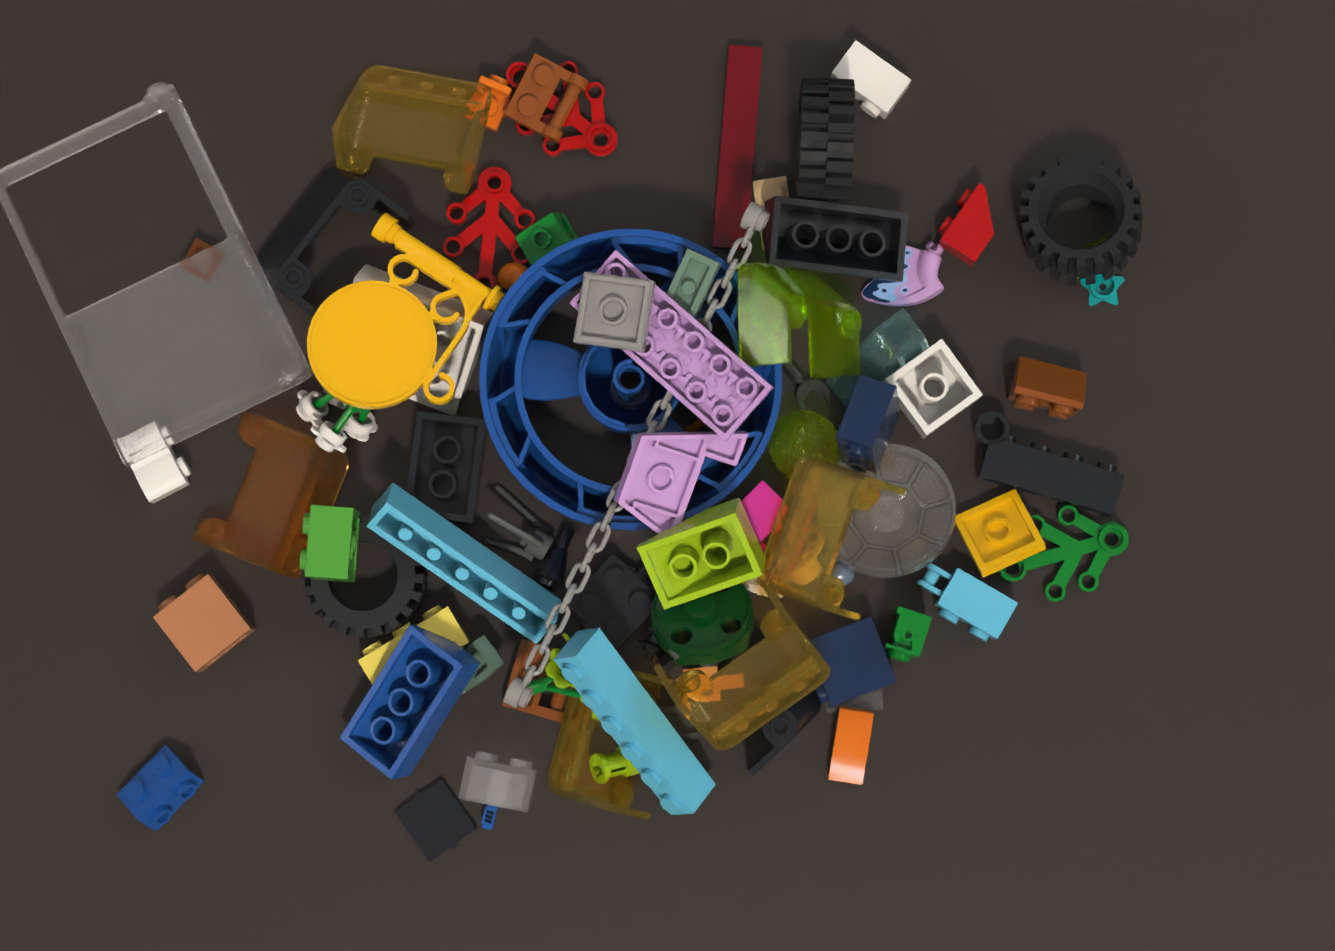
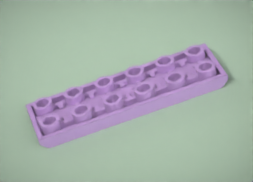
M617 250L611 254L596 272L599 274L650 280ZM655 285L645 353L629 350L623 351L723 440L727 441L773 387ZM581 290L569 303L577 311L579 308Z

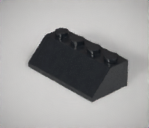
M773 196L765 201V211L770 213V217L762 231V240L768 266L896 282L903 281L909 213L783 196Z

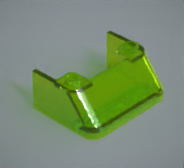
M761 262L744 263L740 266L738 271L739 358L749 367L792 363L791 329L801 328L808 315L810 379L861 375L860 329L862 318L852 304L815 274Z

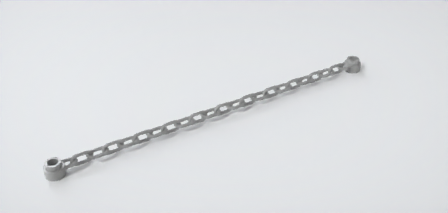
M753 201L747 207L740 227L747 231L744 237L734 242L727 257L729 267L724 277L715 281L708 294L707 303L709 308L704 318L697 320L702 326L707 327L710 333L712 331L710 320L715 310L725 305L732 291L730 280L735 270L745 265L752 251L750 240L755 231L762 232L770 217V213L765 211V207ZM741 243V247H747L740 263H738L737 258L733 260L732 258ZM719 284H721V288L727 287L721 302L718 304V299L712 300ZM668 390L663 399H659L654 403L646 420L649 427L646 433H655V431H659L665 426L672 411L670 401L673 394ZM659 405H661L660 408L662 410L666 408L667 410L658 425V421L654 420L652 422V419ZM620 481L613 485L607 497L606 506L608 511L603 521L595 523L586 540L588 551L583 561L573 566L565 584L568 591L562 603L554 605L546 620L545 628L547 634L542 644L535 645L526 660L525 670L527 674L524 680L515 677L505 694L503 702L516 709L519 706L525 709L534 692V689L530 688L529 684L533 676L541 674L550 657L548 646L553 636L563 631L571 614L569 604L574 594L582 592L590 577L591 568L589 564L594 553H599L603 550L611 535L609 523L614 513L623 509L621 505L618 506L617 502H612ZM600 527V531L604 532L606 530V533L597 547V543L593 542L591 544V541ZM578 568H580L581 573L585 571L586 573L577 588V584L573 583L571 585V582ZM559 609L561 614L566 613L557 629L556 624L551 626L550 624ZM537 650H539V654L545 653V656L536 670V666L532 665L530 667V664Z

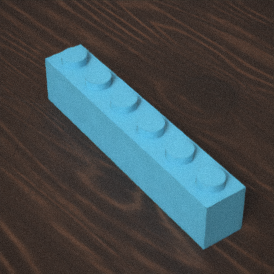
M392 483L373 505L366 527L535 644L547 633L545 628L546 620L554 605L561 603V599L395 483ZM559 609L557 610L550 626L557 622Z
M594 628L577 631L554 658V661L562 670V675L573 684L582 696L583 703L600 720L605 732L613 737L621 748L623 756L631 761L640 773L642 781L658 797L663 809L671 815L694 814L716 784L601 629Z

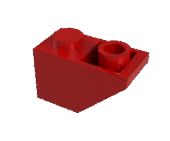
M981 183L978 184L974 191L969 187L957 203L962 208L955 219L948 216L938 230V233L942 235L939 244L970 267L973 266L994 235L986 188Z

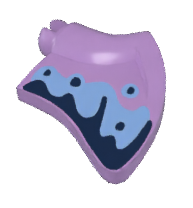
M933 241L926 243L925 250L906 246L903 281L873 279L862 290L863 299L885 306L901 307L917 305L934 298L944 290V286L938 278V270L942 261L940 256L944 251L943 246L939 243L936 245Z

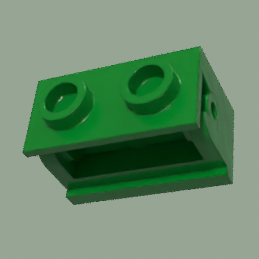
M898 606L892 612V616L895 617L889 632L890 644L885 643L882 645L885 650H888L887 657L906 663L910 661V658L920 657L932 617Z

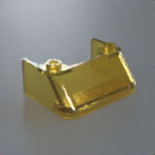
M806 455L802 457L794 467L764 552L766 562L763 576L757 577L759 585L774 593L859 621L862 614L840 606L844 598V584L841 579L831 575L854 509L860 511L870 510L879 500L882 488L903 496L906 489L814 456Z
M770 585L765 587L764 590L776 608L769 611L761 622L760 629L766 638L711 677H708L702 670L695 669L685 671L677 679L673 680L659 663L653 667L677 708L716 750H727L740 743L822 685L828 679L831 672L824 657Z
M630 669L655 703L659 699L661 685L684 690L685 683ZM569 696L548 775L550 792L603 810L646 820L651 818V813L630 807L634 797L633 783L628 777L619 775L609 778L603 784H598L594 780L590 771V757L598 752L603 755L615 752L619 745L611 735L605 732L600 721L592 719V710L580 702L579 698Z

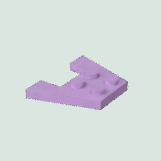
M714 431L637 433L614 501L657 534L662 533L682 522L705 456L736 466L749 433L735 431L727 441L723 440Z

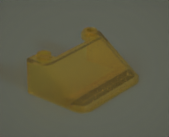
M383 65L371 66L365 69L332 126L337 168L358 174L365 173L370 169V164L374 157L445 170L443 181L448 190L467 194L474 179L492 103L491 89L477 82Z

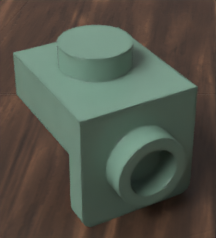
M485 635L475 640L465 649V651L481 663L462 694L484 682L504 664L497 650L490 644Z

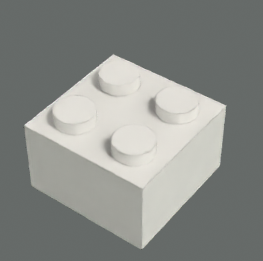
M943 339L936 342L884 381L885 383L897 386L899 407L923 439L983 395Z

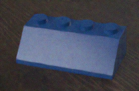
M410 624L343 731L340 739L391 780L411 775L481 662L455 642L417 625Z

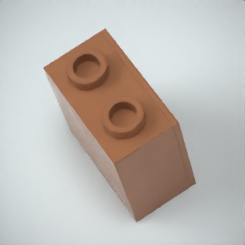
M202 574L194 577L185 585L187 591L178 598L173 595L157 607L160 612L153 616L154 620L192 669L200 673L256 630L215 576L207 574L205 577Z

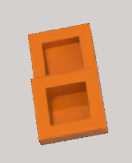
M839 706L828 780L857 785L863 784L874 711Z

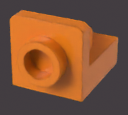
M492 74L489 78L481 75L478 80V89L465 117L469 121L498 132L504 118L503 113L513 95L512 88L508 87L509 83L505 79Z

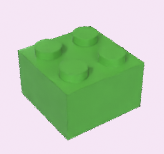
M311 505L310 513H304L303 534H307L308 542L307 548L301 549L300 569L305 571L306 577L314 580L355 583L361 519L359 511L348 507Z

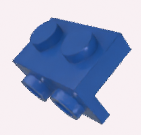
M164 745L122 788L117 796L138 821L157 831L170 820L171 816L186 800L195 794L204 781L200 776L192 772L170 747Z

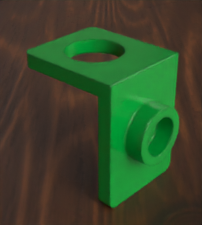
M552 212L516 235V241L531 265L555 248L578 238L562 212Z

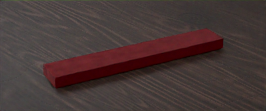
M729 45L712 242V248L731 250L734 242L744 237L747 231L740 227V224L751 199L763 47ZM740 243L737 250L746 251V248H742Z

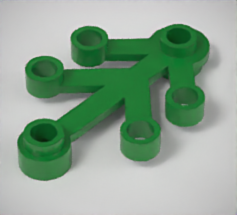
M1065 505L1058 510V522L1063 526L1074 525L1092 536L1091 538L1078 541L1045 523L1041 516L1031 515L1032 519H1037L1041 524L1039 530L1041 537L1059 547L1037 553L1017 562L1018 571L1014 575L1007 573L1006 568L999 570V574L1004 580L1015 582L1022 579L1028 570L1064 560L1054 580L1049 582L1044 588L1045 598L1050 602H1058L1065 597V587L1083 554L1096 551L1087 572L1081 573L1077 578V586L1081 591L1092 592L1099 585L1098 578L1109 557L1119 555L1127 548L1129 535L1121 524L1106 522L1100 525L1079 514L1078 510L1071 505ZM1065 509L1071 510L1074 514L1071 522H1066L1062 518V512ZM1107 533H1113L1116 536L1117 541L1115 545L1110 546L1105 542ZM1086 575L1091 576L1094 580L1091 588H1085L1082 584V578ZM1052 585H1057L1061 590L1058 598H1053L1049 594V588Z

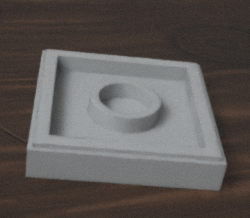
M584 272L573 342L576 344L645 353L656 282L653 280Z

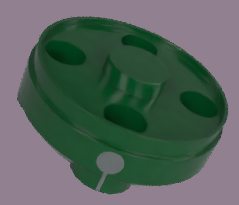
M743 583L665 610L656 593L652 604L651 620L658 644L675 664L681 666L690 664L708 665L726 660L733 655L743 653L747 649L749 638L754 628V610L746 587ZM737 631L736 633L728 634V632Z

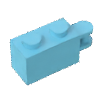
M932 563L925 566L928 570L922 580L918 579L916 584L938 597L934 604L941 609L938 615L953 624H957L958 620L971 626L968 632L982 641L987 642L989 637L993 640L999 638L1018 602L959 568H956L951 575ZM940 576L948 581L942 591L934 587Z

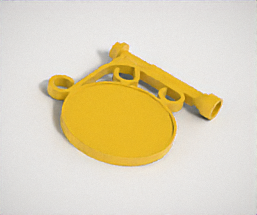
M384 213L373 228L371 236L382 243L387 241L390 244H395V249L403 253L394 256L388 264L390 282L373 280L356 282L330 295L320 305L309 326L307 335L308 359L312 371L321 386L331 396L347 405L361 409L388 408L412 397L422 386L424 395L430 403L444 405L453 398L455 385L448 374L439 373V371L466 334L470 322L483 305V309L486 311L491 309L496 312L506 294L502 292V288L498 285L492 290L464 272L460 266L404 231L398 225V220L393 216ZM401 262H406L417 269H414L409 278L400 279L393 273L395 266ZM418 270L449 289L437 294L432 299L429 312L417 297L402 288L413 285L417 281L419 276ZM458 296L465 310L464 321L459 332L435 365L437 335L434 323L451 325L460 318L459 312H455L450 317H442L437 313L436 307L441 301ZM438 373L439 378L449 385V391L443 397H435L429 392V387Z

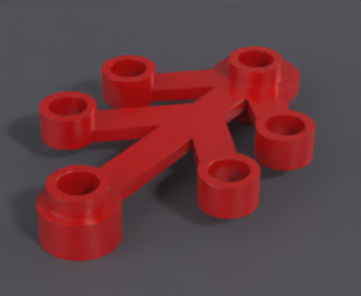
M565 61L560 64L563 68H573L575 74L579 75L578 67L575 63ZM515 62L507 69L506 78L513 90L518 85L514 81L515 75L524 73L528 66L525 62ZM563 82V89L565 93L568 84ZM591 82L585 89V97L591 103L592 123L580 115L579 100L577 98L563 127L572 126L583 135L561 138L559 141L560 146L554 152L547 149L546 146L551 140L545 138L543 150L546 155L557 157L562 151L587 149L594 156L604 157L616 149L618 136L615 129L605 122L603 106L605 88L601 83ZM599 88L602 92L600 97L591 98L588 94L590 89ZM552 94L546 107L555 113L561 99ZM554 114L542 115L539 121L549 125ZM516 122V129L520 135L527 137L535 133L532 130H522L520 124ZM604 135L608 139L607 143L599 146L594 142L595 137Z
M500 167L485 169L478 178V189L461 203L449 205L446 211L448 220L454 225H460L466 221L469 212L486 201L485 214L457 237H449L443 243V251L446 256L456 259L463 254L464 249L482 235L479 272L473 278L478 281L481 279L489 280L491 283L489 288L492 290L498 285V281L493 275L496 235L509 249L514 262L522 265L529 263L527 258L519 260L515 257L516 251L521 249L516 241V236L499 217L500 202L515 217V224L519 230L524 231L536 223L534 214L530 210L524 209L510 192L512 187L511 177L507 171ZM492 178L500 179V187L491 189L488 186L489 180ZM455 208L463 210V216L458 220L451 217V212ZM522 215H529L532 221L528 226L519 224V218ZM457 242L460 245L459 251L449 253L447 251L449 243Z

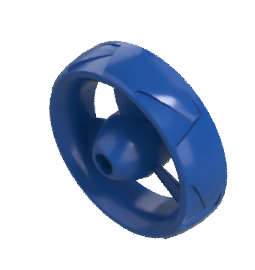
M647 229L607 230L574 239L555 248L529 267L510 287L490 322L484 339L479 371L480 400L490 437L500 457L523 487L539 501L574 521L590 526L603 521L608 511L606 500L613 486L589 480L573 472L557 460L535 433L526 410L524 398L549 401L581 396L586 410L596 422L613 432L630 435V446L632 449L637 433L647 432L649 428L646 421L654 403L664 398L667 389L621 349L590 345L583 354L563 344L533 339V337L552 309L564 298L582 288L584 272L596 273L615 250L646 277L665 281L660 289L667 293L688 248L721 264L710 287L711 290L715 281L724 277L729 265L708 249L688 239ZM736 270L730 280L732 291L725 305L715 310L710 322L713 327L717 319L720 321L732 343L735 354L768 382L773 389L736 430L749 433L738 464L733 466L709 457L704 459L682 522L715 506L742 483L762 456L778 417L782 393V367L777 338L761 301ZM719 284L712 300L718 299L719 304L727 287L723 289L721 284ZM708 294L696 320L704 318L709 308L707 303ZM630 376L640 380V384L634 389L625 388L622 382ZM674 395L670 401L672 405L671 414L665 426L661 430L655 431V433L685 432L671 417L680 402ZM659 405L652 419V422L654 420H657L658 425L660 424L667 410V408L665 410H662L660 408L661 405ZM624 508L619 512H615L609 523L611 530L635 531L651 529Z

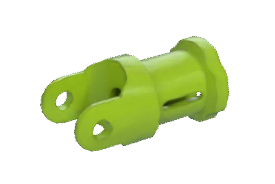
M620 747L615 752L604 755L598 752L590 757V771L598 784L606 783L609 778L619 775L629 777L639 774L631 761L623 756Z

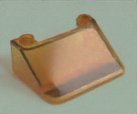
M244 411L239 423V436L244 443L256 448L227 521L216 517L204 519L198 525L192 540L288 578H298L302 575V569H300L301 549L307 548L308 542L307 534H303L304 513H310L311 505L334 506L348 471L349 460L347 455L339 450L334 449L330 453L321 449L313 437L268 418Z

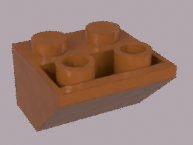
M1020 356L1015 363L1006 400L1013 401V407L1033 412L1034 408L1048 410L1047 416L1067 420L1068 416H1074L1083 410L1087 373Z

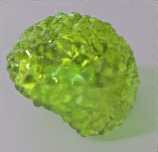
M800 410L782 417V420L776 421V426L770 438L769 453L778 470L784 473L788 479L797 482L815 481L838 466L840 456L836 440L838 431L827 417L816 413V411Z

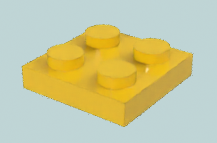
M1016 489L956 515L955 526L982 578L1046 550L1045 542Z

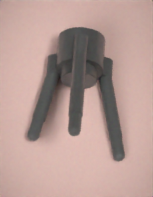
M496 485L495 490L532 524L536 530L529 527L526 532L495 513L489 512L487 515L489 519L523 538L520 545L525 548L487 537L483 539L484 544L521 555L530 561L534 557L542 561L555 539L554 536L548 533L550 528L537 520L501 485Z

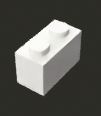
M856 40L835 67L830 77L854 79L855 99L862 103L860 105L861 109L874 118H877L879 115L883 119H886L911 82L910 78Z

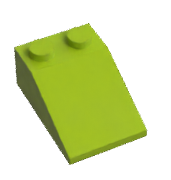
M740 498L708 508L637 545V550L664 610L763 576L766 558Z

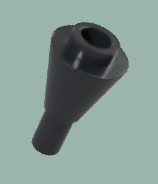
M561 527L555 545L551 547L532 573L533 577L537 579L536 583L547 590L555 591L556 587H564L568 559L567 550L575 532L568 527Z

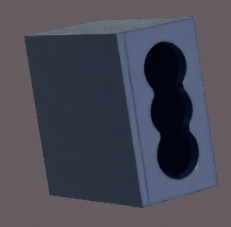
M860 375L836 434L840 461L847 464L850 469L860 473H866V471L877 473L900 415L897 386Z
M872 617L807 640L805 642L807 650L801 652L808 671L815 670L819 683L814 684V688L821 704L827 702L829 709L882 690L897 682Z

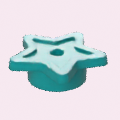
M1102 274L1095 275L1096 284L1086 285L1085 278L1080 279V283L1089 291L1088 304L1090 306H1094L1101 301L1118 305L1116 291L1125 281L1124 277L1113 275L1112 278L1104 281ZM1100 284H1104V285H1105V289H1104V290H1101V289L1099 288V285H1100Z

